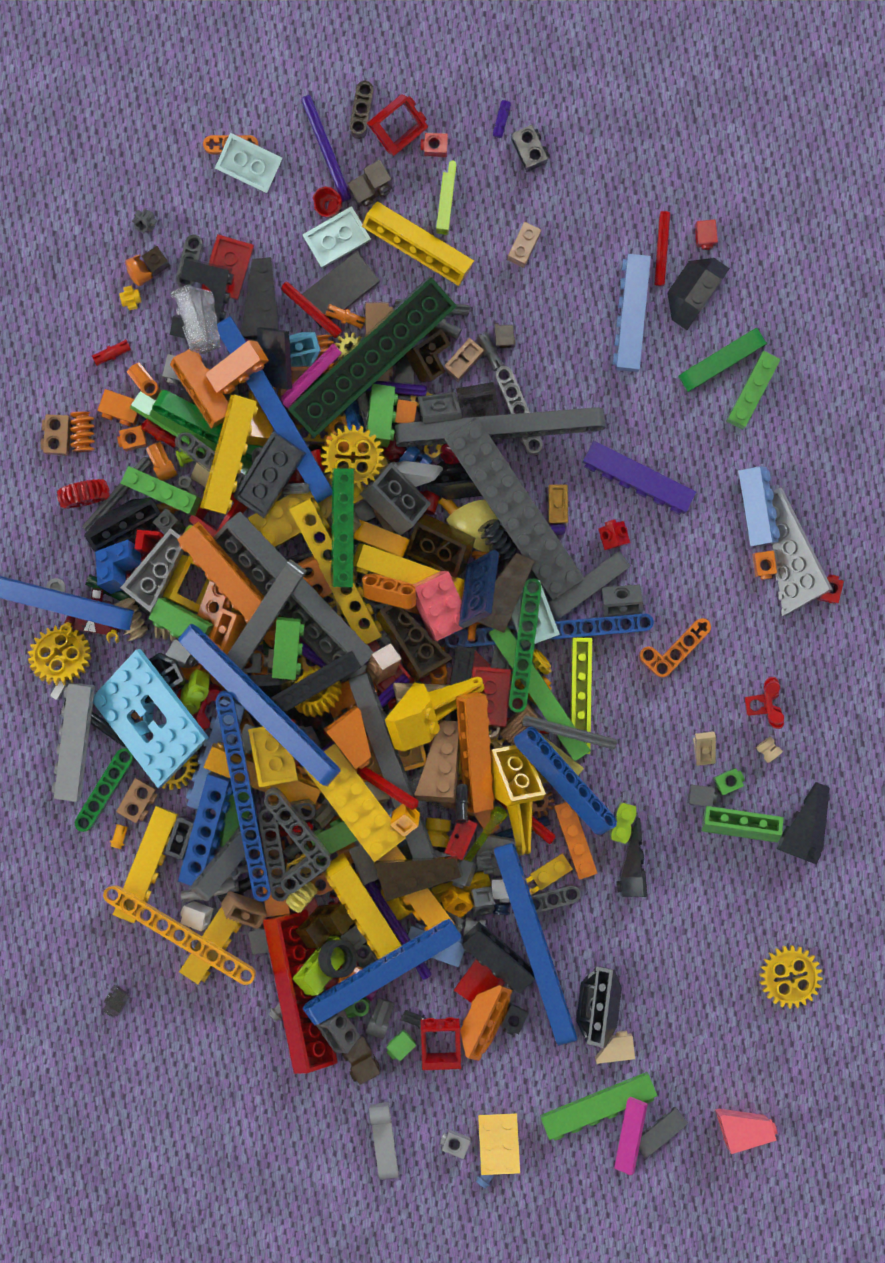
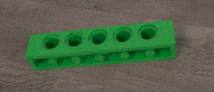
M332 468L331 586L353 587L354 469Z

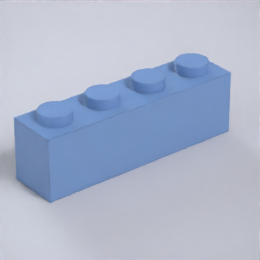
M763 466L739 470L750 546L778 543L780 532L775 522L777 513L772 503L774 494L772 489H770L769 481L771 476L769 470Z

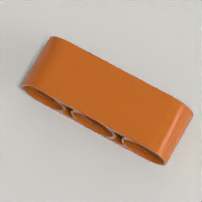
M372 573L366 574L362 578L363 595L365 598L404 609H411L416 605V588L413 584Z

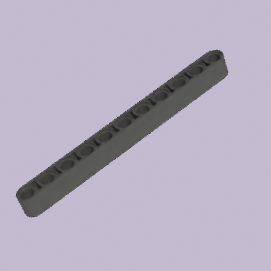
M600 407L477 417L492 440L595 432L606 428L604 409ZM475 417L431 423L411 422L395 425L396 446L413 447L447 444L444 439Z
M367 672L350 678L349 684L356 704L361 711L362 720L383 778L415 798L399 752L394 749L385 722L386 717L370 674ZM391 797L394 808L396 809L401 805V803ZM420 813L419 826L405 836L413 859L437 857Z

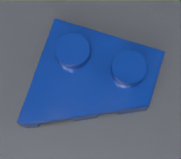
M355 400L344 410L348 429L351 430L352 425H355L356 430L362 426L363 432H365L364 421L358 411L360 408L357 400Z

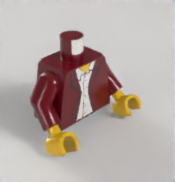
M92 588L91 598L88 599L112 604L111 601L102 600L103 589ZM68 615L65 619V624L60 627V634H62L64 629L69 630L67 637L71 636V627L73 626V630L104 634L109 644L110 639L116 637L115 642L116 644L119 643L118 628Z

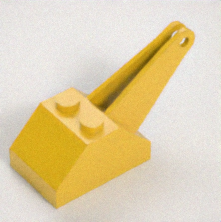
M474 677L430 692L427 691L425 684L415 682L385 719L394 749L406 751L431 742L440 730L438 721L457 708L456 696L482 692L484 690L482 678Z
M516 745L492 749L490 755L492 758L491 774L493 776L492 789L494 797L507 806L518 855L530 854L533 801L544 798L546 795L536 768Z

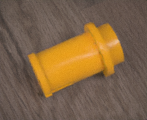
M442 498L438 502L448 512L449 516L460 508L452 500Z
M116 824L112 841L110 840L111 847L122 849V846H125L123 842L128 827Z

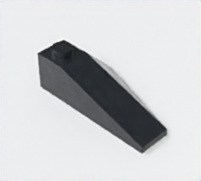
M815 782L804 799V806L800 812L796 811L794 814L795 820L791 826H786L777 847L778 850L817 865L824 847L829 787Z

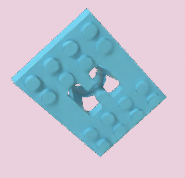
M141 649L135 650L94 695L93 704L157 788L162 787L209 739ZM149 695L154 702L146 704L145 699ZM156 705L166 717V724L157 725L153 720V714L150 713H153ZM135 710L140 717L143 716V721L135 723L131 718L132 712ZM152 732L153 738L149 741L145 735Z

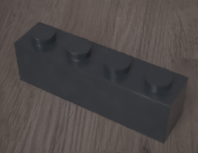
M480 922L463 936L462 946L464 950L469 954H473L481 965L487 966L494 976L505 981L511 990H515L520 994L535 980L531 965Z

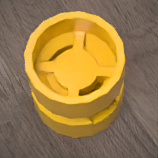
M426 817V829L428 830L432 846L447 847L449 842L447 832L450 831L451 820Z

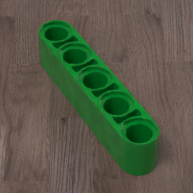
M755 328L684 371L678 377L686 390L690 392L693 388L707 382L711 377H715L726 368L738 363L742 358L756 352L760 347H764L767 345V342L758 328Z
M122 748L117 751L74 822L78 831L85 832L94 827L135 760V757L128 748ZM125 751L130 755L128 762H123L121 759V754ZM113 768H117L120 772L117 779L111 776ZM104 784L109 786L110 789L107 795L101 793V786ZM93 801L99 803V810L96 812L90 807ZM83 817L89 820L87 828H83L80 824Z

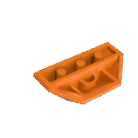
M499 985L476 995L472 1001L471 1008L463 1020V1025L460 1029L467 1058L479 1061L482 1054L491 1045L509 1007L510 995L512 994L511 989Z

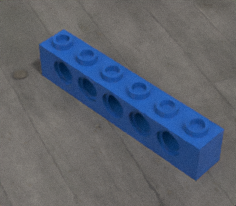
M213 771L208 773L178 879L179 882L190 886L215 857V849L218 848L221 840L219 834L226 822L223 819L231 804L228 802L230 795L233 794L231 779ZM215 791L221 794V798L216 796ZM210 808L215 810L216 816L211 814ZM205 826L210 828L211 834L206 831ZM201 844L206 847V851L201 849ZM196 862L201 865V869L196 866Z

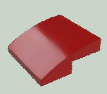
M476 958L456 985L454 991L472 1003L476 995L499 985L504 986L506 982L494 976L492 971L487 966L481 965Z

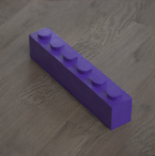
M594 440L582 462L585 464L584 467L592 472L597 470L602 473V477L610 481L615 479L619 481L620 486L626 489L631 487L637 490L636 494L644 498L649 496L653 498V502L657 505L663 506L665 504L671 507L670 511L678 515L687 512L696 494V491Z

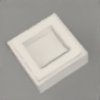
M59 681L58 686L51 693V697L59 700L69 683L66 682V685H63L62 681Z

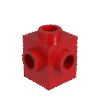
M615 519L605 522V526L598 528L604 550L630 543L624 521L616 522Z

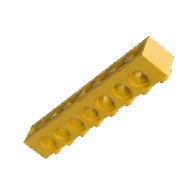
M310 497L292 506L289 510L314 558L319 563L318 566L351 629L356 632L365 644L382 637L381 631H383V628L378 620H374L372 616L374 611L370 603H365L363 589L361 586L357 587L354 581L357 579L354 572L353 587L350 593L342 592L341 587L331 586V559H326L323 552L327 549L332 550V535L328 531V528H330L328 521L325 517L321 518L318 512L321 510L316 500L313 501ZM307 515H314L316 523L309 525L305 517ZM315 533H324L325 540L322 542L316 541L314 538ZM358 601L361 607L359 610H353L350 607V603ZM366 618L370 624L367 627H361L359 620Z

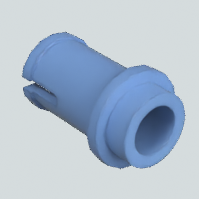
M495 1175L477 1176L478 1180L476 1182L486 1189L487 1186H490L489 1183Z

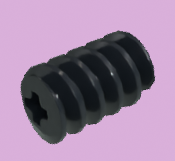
M498 519L489 520L478 529V532H483L481 539H486L485 545H490L489 550H496L499 553L498 563L506 561L516 551V545L512 543V539L508 537V533L504 531V527L500 525Z

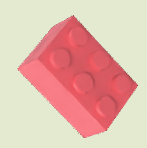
M440 571L413 584L416 588V607L432 640L438 641L463 629L459 626L462 602L449 571Z

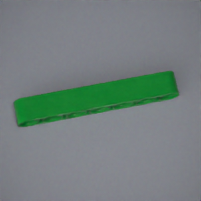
M160 391L152 406L155 412L218 444L223 423L211 429L196 405L170 391ZM248 444L245 455H242V458L246 457V460L252 462L253 450L255 448H263L264 446Z
M536 579L527 580L523 587L509 695V708L513 712H522L527 706L542 589L541 583ZM529 583L537 585L538 590L536 593H530L527 590ZM527 602H532L535 605L534 612L529 613L525 610ZM523 622H531L533 625L532 631H524L522 628ZM526 640L530 643L528 651L520 649L521 641ZM519 660H525L528 663L526 670L518 669L517 663ZM517 679L525 681V688L523 690H518L515 687ZM515 698L522 700L523 706L521 709H515L512 706Z

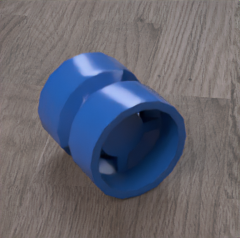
M416 446L409 447L399 460V462H416L417 460L419 463L430 465L434 461L426 453L421 454V450Z

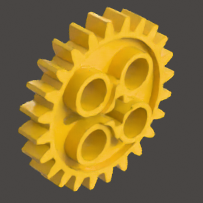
M344 425L343 432L337 428V435L330 433L333 439H325L329 445L322 446L326 453L321 454V457L326 458L321 464L328 466L324 469L325 473L331 471L329 478L332 479V468H337L339 462L345 461L347 462V468L354 469V483L359 488H361L362 481L368 485V478L374 481L375 479L372 474H380L376 468L383 467L379 460L384 459V456L379 455V453L384 451L383 448H377L381 442H374L376 435L369 436L370 430L367 429L363 432L362 426L356 430L355 425H352L351 430ZM347 442L348 449L346 451H339V443ZM361 442H365L368 445L367 450L364 452H359L357 449ZM351 452H354L357 456L369 455L370 458H354L351 461L348 457L336 458L335 455H351ZM365 462L367 464L366 469L358 471V463Z
M56 625L54 626V631L46 628L47 634L40 632L41 638H34L36 644H30L32 651H28L31 657L28 661L35 676H40L39 678L42 682L46 679L48 685L54 681L56 686H58L59 681L66 685V680L68 679L73 683L74 676L80 679L78 673H86L83 667H89L90 665L86 660L92 659L91 655L88 654L92 652L90 647H88L90 644L88 640H85L84 634L80 635L79 630L73 632L71 627V636L67 637L69 630L64 629L62 634H60V630L57 629ZM65 640L63 645H58L60 641ZM47 652L50 653L49 656H47V657H42L45 653H47ZM72 654H77L75 658H69ZM62 666L61 669L54 670L55 667Z
M783 945L781 952L775 948V955L770 952L768 953L771 958L770 960L763 959L767 965L760 966V968L765 970L764 973H759V976L764 978L759 983L766 985L762 991H769L766 996L768 999L774 996V1004L780 1000L781 1007L787 1003V1007L791 1009L792 1003H794L795 1007L799 1008V1002L806 1006L805 999L808 998L813 1001L811 994L818 995L815 988H821L817 981L823 980V978L817 974L821 973L822 970L816 969L820 963L818 961L812 962L815 956L810 955L807 957L809 951L805 950L802 953V947L798 946L796 951L793 945H790L789 950ZM801 960L802 968L795 970L794 963ZM782 964L784 967L783 972L776 974L775 967ZM790 972L794 975L807 972V975L793 977L792 981L789 979L774 981L775 978L788 977ZM805 979L807 982L806 987L799 989L798 982ZM786 983L788 985L787 991L780 993L779 986Z

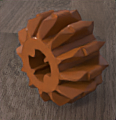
M548 792L542 799L544 802L541 806L537 807L536 803L532 804V816L537 811V817L540 818V811H543L544 815L547 816L548 812L545 809L553 810V807L548 805V803L555 802L554 799H548V797L553 795L552 792Z

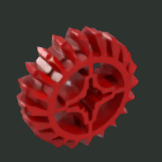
M103 479L80 481L60 488L57 491V499L60 507L65 509L82 507L106 500L110 496V490L107 482Z

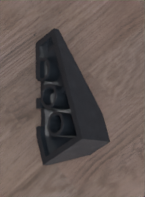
M635 817L620 873V881H616L617 893L621 892L622 897H647L646 871L642 868L644 853L643 849H641L642 833L639 817Z

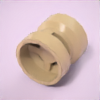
M771 736L756 747L759 752L763 753L767 763L783 752L780 747L774 744L775 741Z

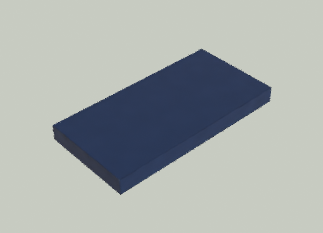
M492 550L467 564L459 626L463 629L492 613L499 553L496 550Z

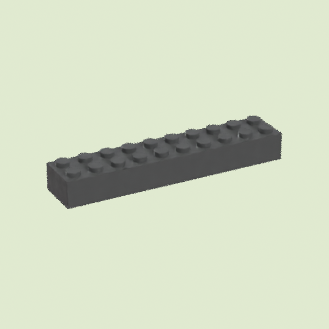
M477 417L473 418L445 437V441L521 554L535 560L531 569L552 600L585 579Z
M241 512L231 518L213 537L260 592L266 596L288 561ZM302 578L279 615L286 618L301 619V624H304V634L300 637L327 665L353 651L361 666H363L374 652L324 601L316 590ZM353 672L352 674L346 676L345 678H343V679H341V680H342L343 682H345V681H346L348 678H350L355 672Z

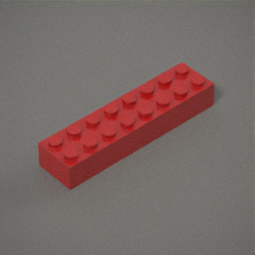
M307 910L299 913L291 912L290 914L263 920L294 1074L310 1073L338 1063L336 1052L332 1050L318 1027L312 1023L303 1010V1006L318 995H306L293 980V977L315 951V948L308 949L295 931L308 918Z

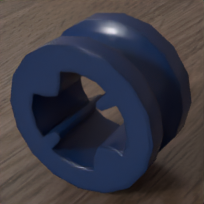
M509 904L494 905L495 910L493 914L510 915L508 908H510Z

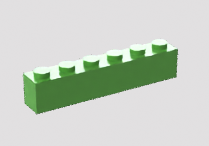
M645 1072L541 1114L540 1118L549 1140L554 1139L556 1141L565 1137L564 1134L568 1132L576 1133L581 1131L585 1125H596L601 1122L600 1119L607 1117L610 1119L616 1117L618 1112L626 1109L629 1097L648 1104L654 1101L657 1093L648 1072Z

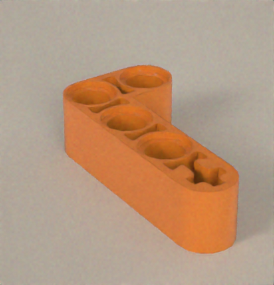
M704 618L697 619L663 655L653 647H644L639 652L640 661L657 677H666L710 632L711 623ZM698 623H704L705 631H699L696 635L690 632L691 629L695 632L699 628ZM685 636H690L693 639L691 646L684 644ZM673 649L677 650L680 654L678 660H673L670 657V652ZM645 650H649L653 654L650 661L643 658ZM660 663H663L667 668L664 674H660L657 671V666Z

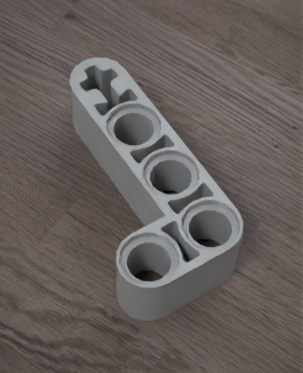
M389 1102L370 1104L369 1106L379 1180L399 1178Z

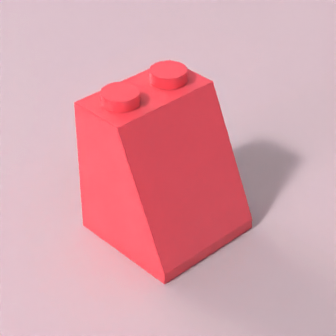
M726 1109L715 1110L726 1147L731 1154L776 1141L775 1135L778 1132L775 1123L765 1115Z

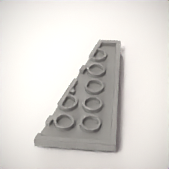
M778 488L773 491L774 499L772 503L777 513L775 522L779 529L780 537L778 538L779 542L772 543L777 570L775 575L780 591L778 594L782 604L781 614L785 616L833 589L783 489Z

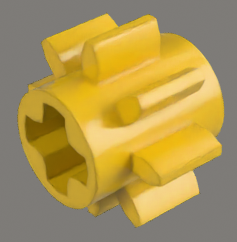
M132 285L123 287L124 292L119 293L122 306H127L129 310L138 309L137 304L142 303L139 289H134Z

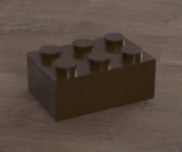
M424 514L414 526L406 554L439 571H449L452 577L457 578L466 569L476 538Z

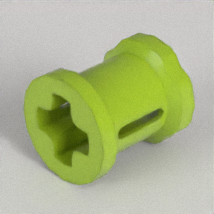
M175 451L181 467H184L186 463L194 461L182 451Z

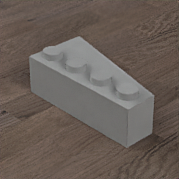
M171 528L120 587L150 613L158 598H162L184 553L177 541L180 535Z

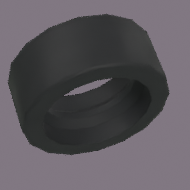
M344 940L328 941L319 952V966L322 972L329 977L342 978L348 976L353 972L357 962V955L353 945ZM336 947L342 949L345 958L342 968L338 971L331 964V954Z

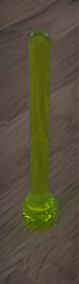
M498 806L494 807L490 816L491 820L464 860L470 862L473 860L495 826L504 822L508 816L505 810Z

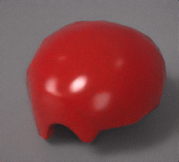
M321 187L316 190L312 197L314 209L322 217L331 218L337 215L342 207L341 196L332 187ZM329 201L328 208L326 210L325 204Z

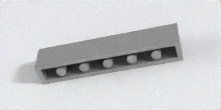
M69 683L68 687H65L64 698H66V704L62 707L61 712L64 720L63 725H60L59 729L61 744L57 746L59 760L54 768V774H57L56 782H53L52 785L54 799L74 802L81 799L95 691L94 685Z

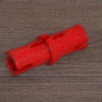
M125 339L111 347L109 345L107 349L91 356L96 366L111 359L115 360L117 356L131 351V348Z
M149 419L144 420L141 430L154 436V439L157 441L161 440L172 448L176 447V436Z

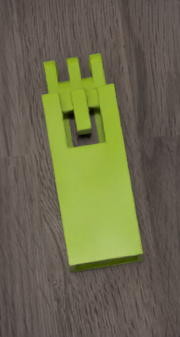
M453 160L449 162L448 172H443L436 226L437 234H449L456 175V162Z

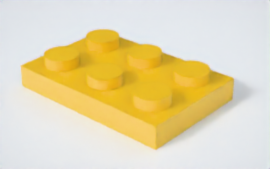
M264 727L248 729L259 787L298 780L294 757Z
M517 1113L478 1115L481 1175L520 1174Z

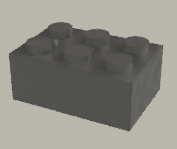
M389 463L379 471L380 474L374 476L375 480H371L360 495L399 535H402L416 524L431 503L392 463Z

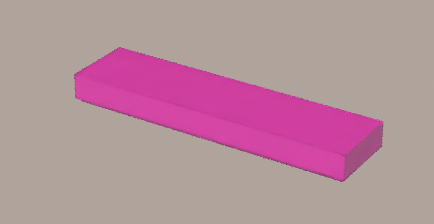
M332 344L294 382L292 389H288L280 397V400L287 408L342 353L335 344Z
M633 1097L627 1099L614 1167L628 1175H633L635 1172L648 1105Z

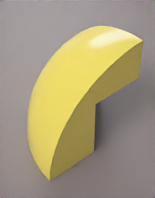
M485 499L460 507L446 519L450 526L476 538L473 545L474 548L482 552H490V545H485L486 539H481L483 532H478V529L485 522L498 518Z

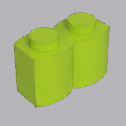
M198 669L191 673L189 682L183 686L180 701L191 715L199 710L200 702L207 697L209 692L210 674Z
M623 802L618 804L615 810L617 825L610 830L611 840L624 844L627 843L631 835V824L636 817V806Z

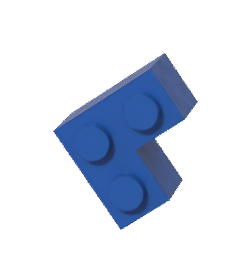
M125 540L95 552L97 585L110 594L122 590L120 587L126 581L125 571L136 568L141 564V552L135 549V544Z

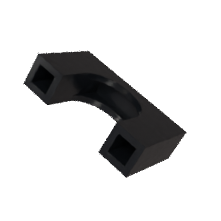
M191 258L184 259L181 279L198 282L207 286L214 296L215 304L212 313L204 319H195L179 314L174 315L169 335L210 345H215L217 341H221L214 325L226 319L227 312L224 311L225 304H228L230 300L228 288L229 285L233 284L234 274H231L232 268Z

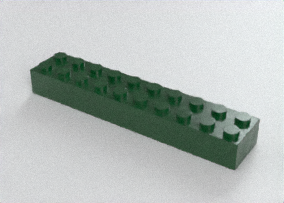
M428 276L311 384L287 409L315 438L453 311L457 305L436 281Z

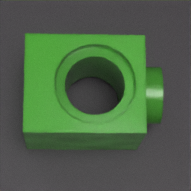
M736 768L713 777L720 795H725L744 786L742 783L745 781L744 776ZM729 775L735 779L732 786H727L725 782Z
M403 1029L387 1044L386 1048L388 1050L386 1052L393 1060L397 1058L401 1061L417 1043Z

